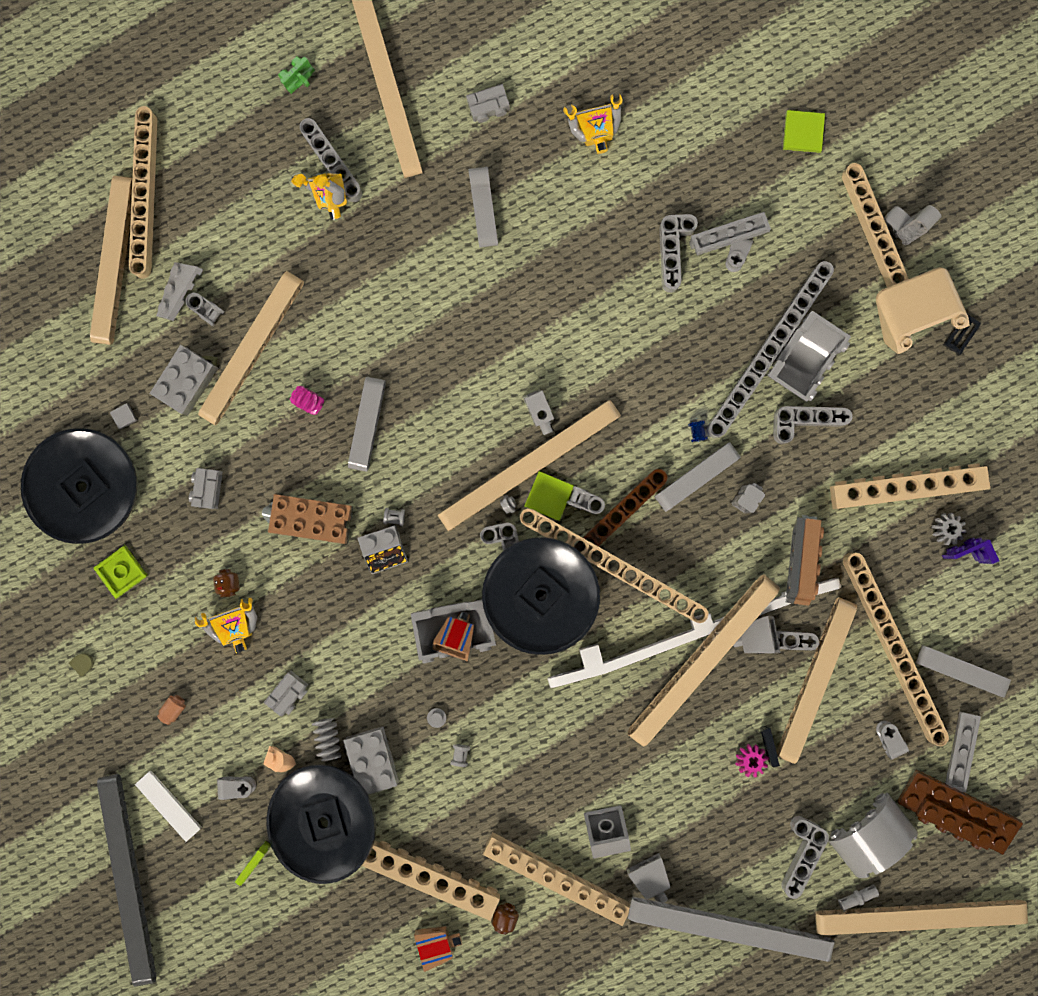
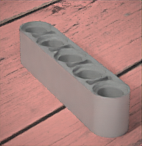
M310 118L303 119L300 123V130L310 147L329 173H346V177L343 179L346 198L350 202L359 201L362 197V191L353 175L316 122ZM308 127H314L312 132H305ZM319 142L325 143L322 148H316ZM331 157L336 158V160H335L334 163H332V164H328V163H327V160H328L329 158H331ZM352 188H356V189H357L356 194H354V195H349V194H348V192H349L350 189H352Z
M366 377L348 461V468L365 472L369 469L370 464L368 463L371 460L372 445H374L377 430L375 426L378 425L386 380Z
M728 442L654 497L664 511L667 512L739 460L741 456L733 445Z
M923 645L915 662L1005 698L1011 682L1008 678Z

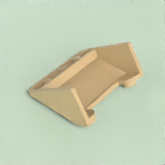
M938 267L885 288L876 296L884 342L897 354L907 351L912 346L911 334L951 319L952 325L957 329L970 326L968 315L948 270L943 267Z

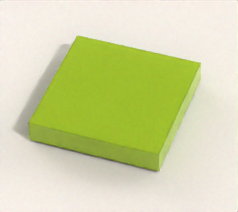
M787 110L783 150L821 153L825 113Z
M539 471L524 507L560 521L573 490V485Z
M126 545L93 568L115 599H118L148 577Z
M267 841L259 848L235 881L237 885L242 886L268 852L271 845Z

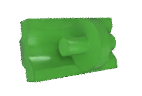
M296 56L291 63L293 68L289 72L285 69L278 74L281 83L290 94L302 84L307 88L310 86L307 79L311 77L315 69L306 57L300 58Z

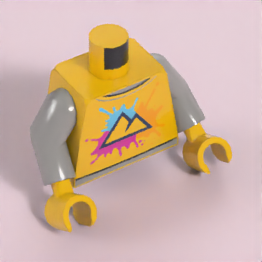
M613 94L610 96V101L613 104L612 108L611 104L577 112L576 107L571 104L572 112L569 114L566 107L563 109L564 114L569 117L568 123L571 133L580 142H585L586 146L595 144L597 154L608 151L606 142L611 141L613 135L618 131L621 122V107L619 105L622 103V96L619 94V101L617 102L613 101Z
M323 173L308 178V180H306L303 174L294 176L291 182L299 188L304 184L305 188L313 193L318 208L328 210L330 219L341 217L339 207L347 204L341 174Z
M249 598L248 604L244 603L243 599H241L240 607L208 618L209 621L206 614L201 613L203 620H198L195 617V624L198 627H202L211 638L218 643H222L223 646L233 643L236 653L247 650L243 638L252 636L257 622V615L252 606L253 599Z

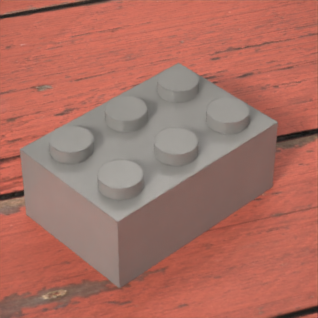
M180 345L149 394L177 412L188 416L218 370V367L187 347Z
M383 726L348 736L343 740L353 776L363 786L367 794L398 785L399 779Z

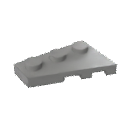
M174 262L156 316L174 321L185 302L184 295L188 289L192 290L195 285L192 283L197 274L200 275L203 269L197 266Z

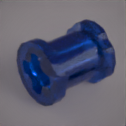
M705 421L688 424L692 433L691 443L708 440L704 429Z

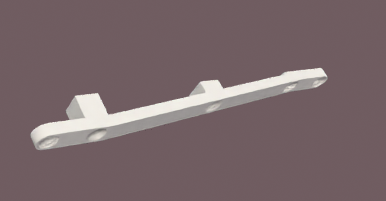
M839 578L818 582V594L841 588ZM782 592L781 596L774 598L760 615L791 604L785 603L786 592ZM708 613V619L703 623H696L690 620L692 626L690 630L604 662L598 644L580 648L579 651L584 667L548 677L549 686L554 688L602 675L709 635L724 617L712 621L711 614ZM703 615L695 616V619H700Z

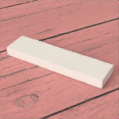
M149 771L135 784L186 842L202 828L152 771Z

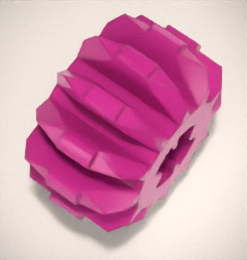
M297 386L291 394V403L307 413L317 415L323 407L324 399L303 386Z
M747 744L746 751L744 748H740V751L743 753L742 755L736 754V757L741 760L736 761L735 764L740 766L738 769L740 773L745 772L746 777H749L752 773L753 777L756 778L757 771L764 774L761 768H768L764 761H767L769 758L764 755V749L759 750L758 745L755 744L752 748L750 744ZM751 757L755 761L753 765L749 761V758Z

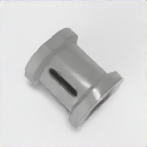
M385 508L383 523L385 525L388 523L399 524L403 527L405 510L395 511Z
M453 744L455 750L450 764L467 767L468 763L466 760L470 746Z

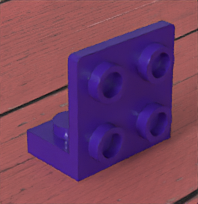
M974 537L965 540L963 546L957 547L956 545L946 549L947 553L942 555L943 559H957L971 553L974 560L982 564H994L1000 561L990 539H975Z

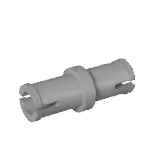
M874 884L860 891H853V894L838 899V902L843 912L857 905H864V902L879 897V893Z

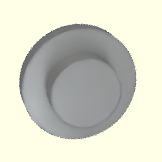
M504 495L503 499L500 500V504L506 513L515 512L517 504L512 496Z
M434 708L428 713L427 721L430 726L439 728L445 724L446 714L442 709Z

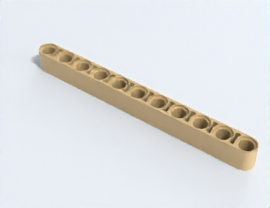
M352 0L404 178L422 174L421 165L372 0Z
M611 400L607 401L438 515L439 519L447 531L452 530L455 526H458L534 475V473H537L597 433V431L615 421L621 414Z
M525 509L521 512L520 521L528 528L544 537L557 539V534L560 531H565L568 535L565 543L574 547L577 541H582L585 544V548L581 553L593 565L696 623H703L708 619V611L704 606L535 510ZM526 512L533 513L534 521L526 523L523 520V515ZM544 521L549 522L551 525V530L547 533L540 530V524ZM595 550L600 551L602 554L601 559L597 562L591 558V554ZM612 560H616L619 565L615 571H611L608 568V564ZM628 570L635 572V578L631 581H628L625 577ZM647 579L652 582L650 590H644L642 587L643 582ZM663 589H667L669 592V597L666 600H662L659 596ZM684 599L686 606L684 609L679 610L677 608V601ZM696 609H702L703 616L700 619H695L694 617Z
M859 553L846 554L843 558V565L926 739L936 746L946 745L949 736L864 557ZM853 556L857 558V564L854 567L850 564V559ZM860 574H864L866 578L863 584H860L858 581ZM872 591L874 598L868 601L867 594ZM877 609H881L882 616L877 619L875 612ZM889 626L890 633L885 636L883 633L884 628ZM894 644H897L899 647L896 653L892 652ZM905 661L907 663V667L904 671H902L900 669V665L902 662ZM911 679L915 680L913 688H909V681ZM922 696L923 703L920 706H918L917 700L919 697ZM931 714L932 720L926 723V716ZM940 732V738L935 741V733Z
M761 575L630 726L627 733L628 736L643 747L655 737L776 597L780 587L766 575Z
M1014 900L996 901V903L995 901L977 902V904L976 902L938 904V906L937 904L919 905V907L918 905L900 906V908L899 906L861 908V910L859 908L848 909L845 912L843 910L815 912L816 929L820 935L1028 923L1027 902L1024 900H1015V902Z

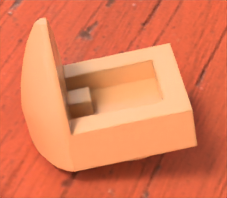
M269 746L263 764L275 772H286L292 769L296 762L290 754L277 747Z

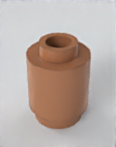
M178 695L169 696L158 711V719L167 725L175 722L186 707L184 699Z

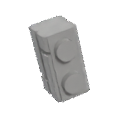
M503 84L466 95L473 122L483 123L489 120L491 116L501 117L506 115L507 111H510Z
M196 468V472H193L191 482L194 483L193 491L189 493L191 506L218 509L222 471Z
M756 483L742 486L738 495L731 502L732 505L743 513H754L759 506L758 503H761L765 497V494L762 492L763 488Z
M289 671L264 701V704L281 717L285 714L289 715L296 707L294 702L297 699L301 700L308 692L306 690L308 684L293 671Z

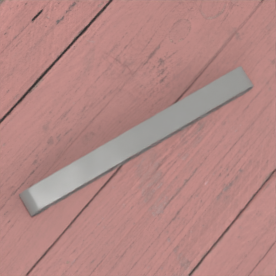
M823 261L813 269L709 423L707 433L710 437L719 438L727 432L832 276L834 268L830 262ZM819 268H824L827 272V275H821L819 272ZM809 283L816 286L815 292L809 289ZM798 299L804 300L806 306L800 307L798 305ZM793 315L795 323H790L787 320V316ZM777 330H781L784 333V339L777 337ZM766 346H771L774 349L773 355H769L766 352ZM756 362H761L763 364L762 371L756 369ZM745 377L752 379L753 385L751 387L745 384ZM735 393L741 394V402L734 400ZM724 409L731 411V418L724 417ZM714 424L721 427L720 434L713 432L712 427Z
M638 897L632 898L628 913V919L637 923L827 962L831 961L835 944L833 939L823 938V936Z

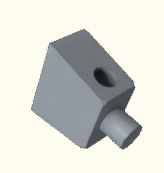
M539 389L523 396L534 425L540 426L543 435L554 431L550 422L554 417L543 391ZM543 410L544 416L539 418L538 412Z
M765 616L755 620L733 646H743L744 653H781L774 616Z
M659 853L626 869L630 879L645 899L654 897L655 901L662 903L668 900L664 891L670 888V884Z

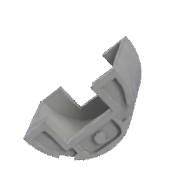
M811 311L803 319V324L796 328L771 365L773 366L772 370L770 369L767 373L768 377L806 402L808 400L811 401L817 394L815 389L824 379L822 374L826 369L830 370L835 363L833 358L836 354L846 351L850 345L848 341L851 338L850 335L814 311Z
M482 600L422 610V612L411 613L419 661L422 660V663L433 662L434 658L438 657V655L439 658L450 657L448 654L433 650V641L447 618L457 619L459 612L468 613L470 615L468 623L474 625L470 649L475 648L479 649L480 652L491 650V646H496L493 629L485 616Z
M888 793L878 795L872 804L876 809L868 811L865 818L860 822L853 823L849 831L846 832L841 828L840 830H834L829 835L828 842L858 878H868L871 872L877 875L898 862L912 848V839H917V829Z

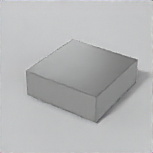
M127 403L110 412L120 430L137 421L131 407Z

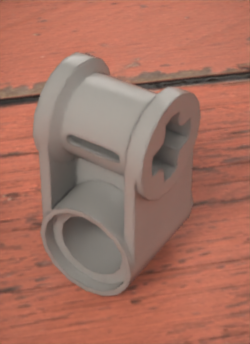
M753 238L730 245V251L725 263L726 268L730 272H738L741 269L752 246ZM734 258L737 259V264L733 263Z
M191 293L186 298V305L213 327L219 315L225 312L198 293ZM200 298V305L193 307V300Z
M573 486V494L570 501H567L566 504L592 514H599L604 510L605 503L603 499ZM593 500H598L601 503V508L598 511L591 509L590 504Z
M885 720L877 724L876 732L890 760L909 752L905 741L895 725Z
M248 776L218 778V799L246 798L256 789V781Z

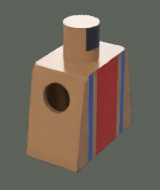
M459 612L457 619L448 617L433 641V650L468 661L474 625L468 623L470 615L466 612Z
M446 926L415 930L414 938L424 972L451 960L454 954L453 947L462 945L460 933L449 936Z

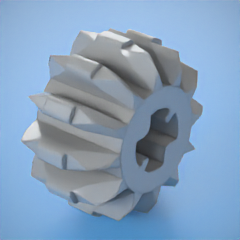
M944 513L941 514V519H934L938 525L931 526L933 529H937L932 535L938 536V542H944V545H949L950 543L955 545L957 544V539H964L961 533L967 532L965 529H962V526L966 523L960 522V516L955 517L954 513H949L948 515Z

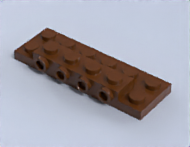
M917 769L897 800L899 805L916 812L918 820L928 825L930 822L943 833L949 831L953 833L957 840L963 842L965 839L978 850H981V848L988 850L990 848L1002 855L1023 825L1020 819Z

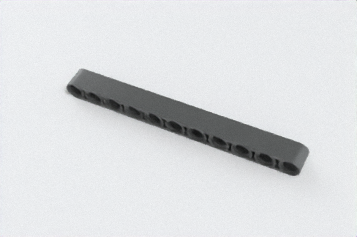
M119 774L99 777L97 788L132 984L134 987L155 983L156 972L154 971L156 970L153 953H150L152 952L150 936L147 934L149 931L146 915H144L143 897L140 896L142 891L139 877H137L139 875L136 858H134L133 841L130 839L132 835L126 802L123 801L125 796L122 782H120L122 779Z

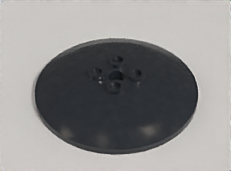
M67 429L47 437L32 451L24 465L21 476V497L29 518L43 533L65 543H91L111 535L127 520L137 496L136 470L126 450L113 438L91 429ZM81 481L87 484V488L83 492L78 489V484Z
M529 538L506 548L491 564L483 583V609L493 631L509 646L529 654H554L575 645L592 627L600 605L599 583L590 562L573 546L553 538ZM540 589L547 593V597L543 600L537 599L535 595Z
M320 764L298 769L284 778L275 789L269 802L266 826L271 848L280 863L296 877L311 883L330 884L349 877L367 860L375 841V812L363 786L346 771L334 766ZM322 817L328 820L327 827L321 824Z

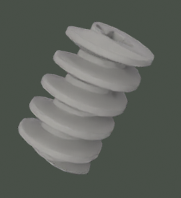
M335 718L322 719L312 723V726H318V729L314 730L313 733L319 734L314 741L320 742L315 749H321V752L316 754V756L323 758L321 761L333 760L342 756L341 753L336 752L340 749V745L335 744L339 742V738L333 737L338 734V730L332 729L337 726L336 722H332Z

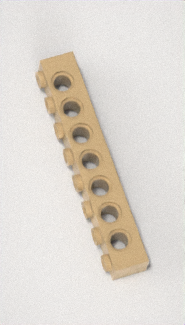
M980 463L968 465V469H961V466L949 467V471L942 472V468L931 469L930 474L916 471L911 472V476L904 477V473L893 474L891 479H885V476L873 477V481L866 482V478L854 479L852 484H847V480L835 482V486H830L832 508L840 509L990 489L987 466L980 467ZM964 474H967L969 477L967 484L963 481ZM946 476L950 479V484L948 486H946L944 483V478ZM927 478L931 481V487L929 489L925 486V480ZM907 481L912 483L911 491L906 489ZM889 483L893 486V492L891 494L887 491V485ZM869 486H872L875 490L873 496H870L867 492ZM850 488H853L856 492L853 499L848 495Z
M493 832L489 837L483 850L484 856L623 926L630 909L628 901Z
M374 841L372 849L376 851V855H369L362 865L363 867L491 921L500 900V894L497 893L498 891L490 886H487V888L482 887L474 879H469L468 881L462 878L460 873L455 871L447 872L443 866L426 863L427 860L420 856L412 857L404 849H393L385 841H380V843ZM391 856L394 862L389 864L385 861L384 857ZM409 864L412 870L405 871L402 865ZM426 871L430 877L424 879L420 876V873ZM439 879H445L448 882V884L446 886H440L437 881ZM463 887L466 891L463 894H459L455 889ZM480 894L484 899L482 901H475L473 896Z

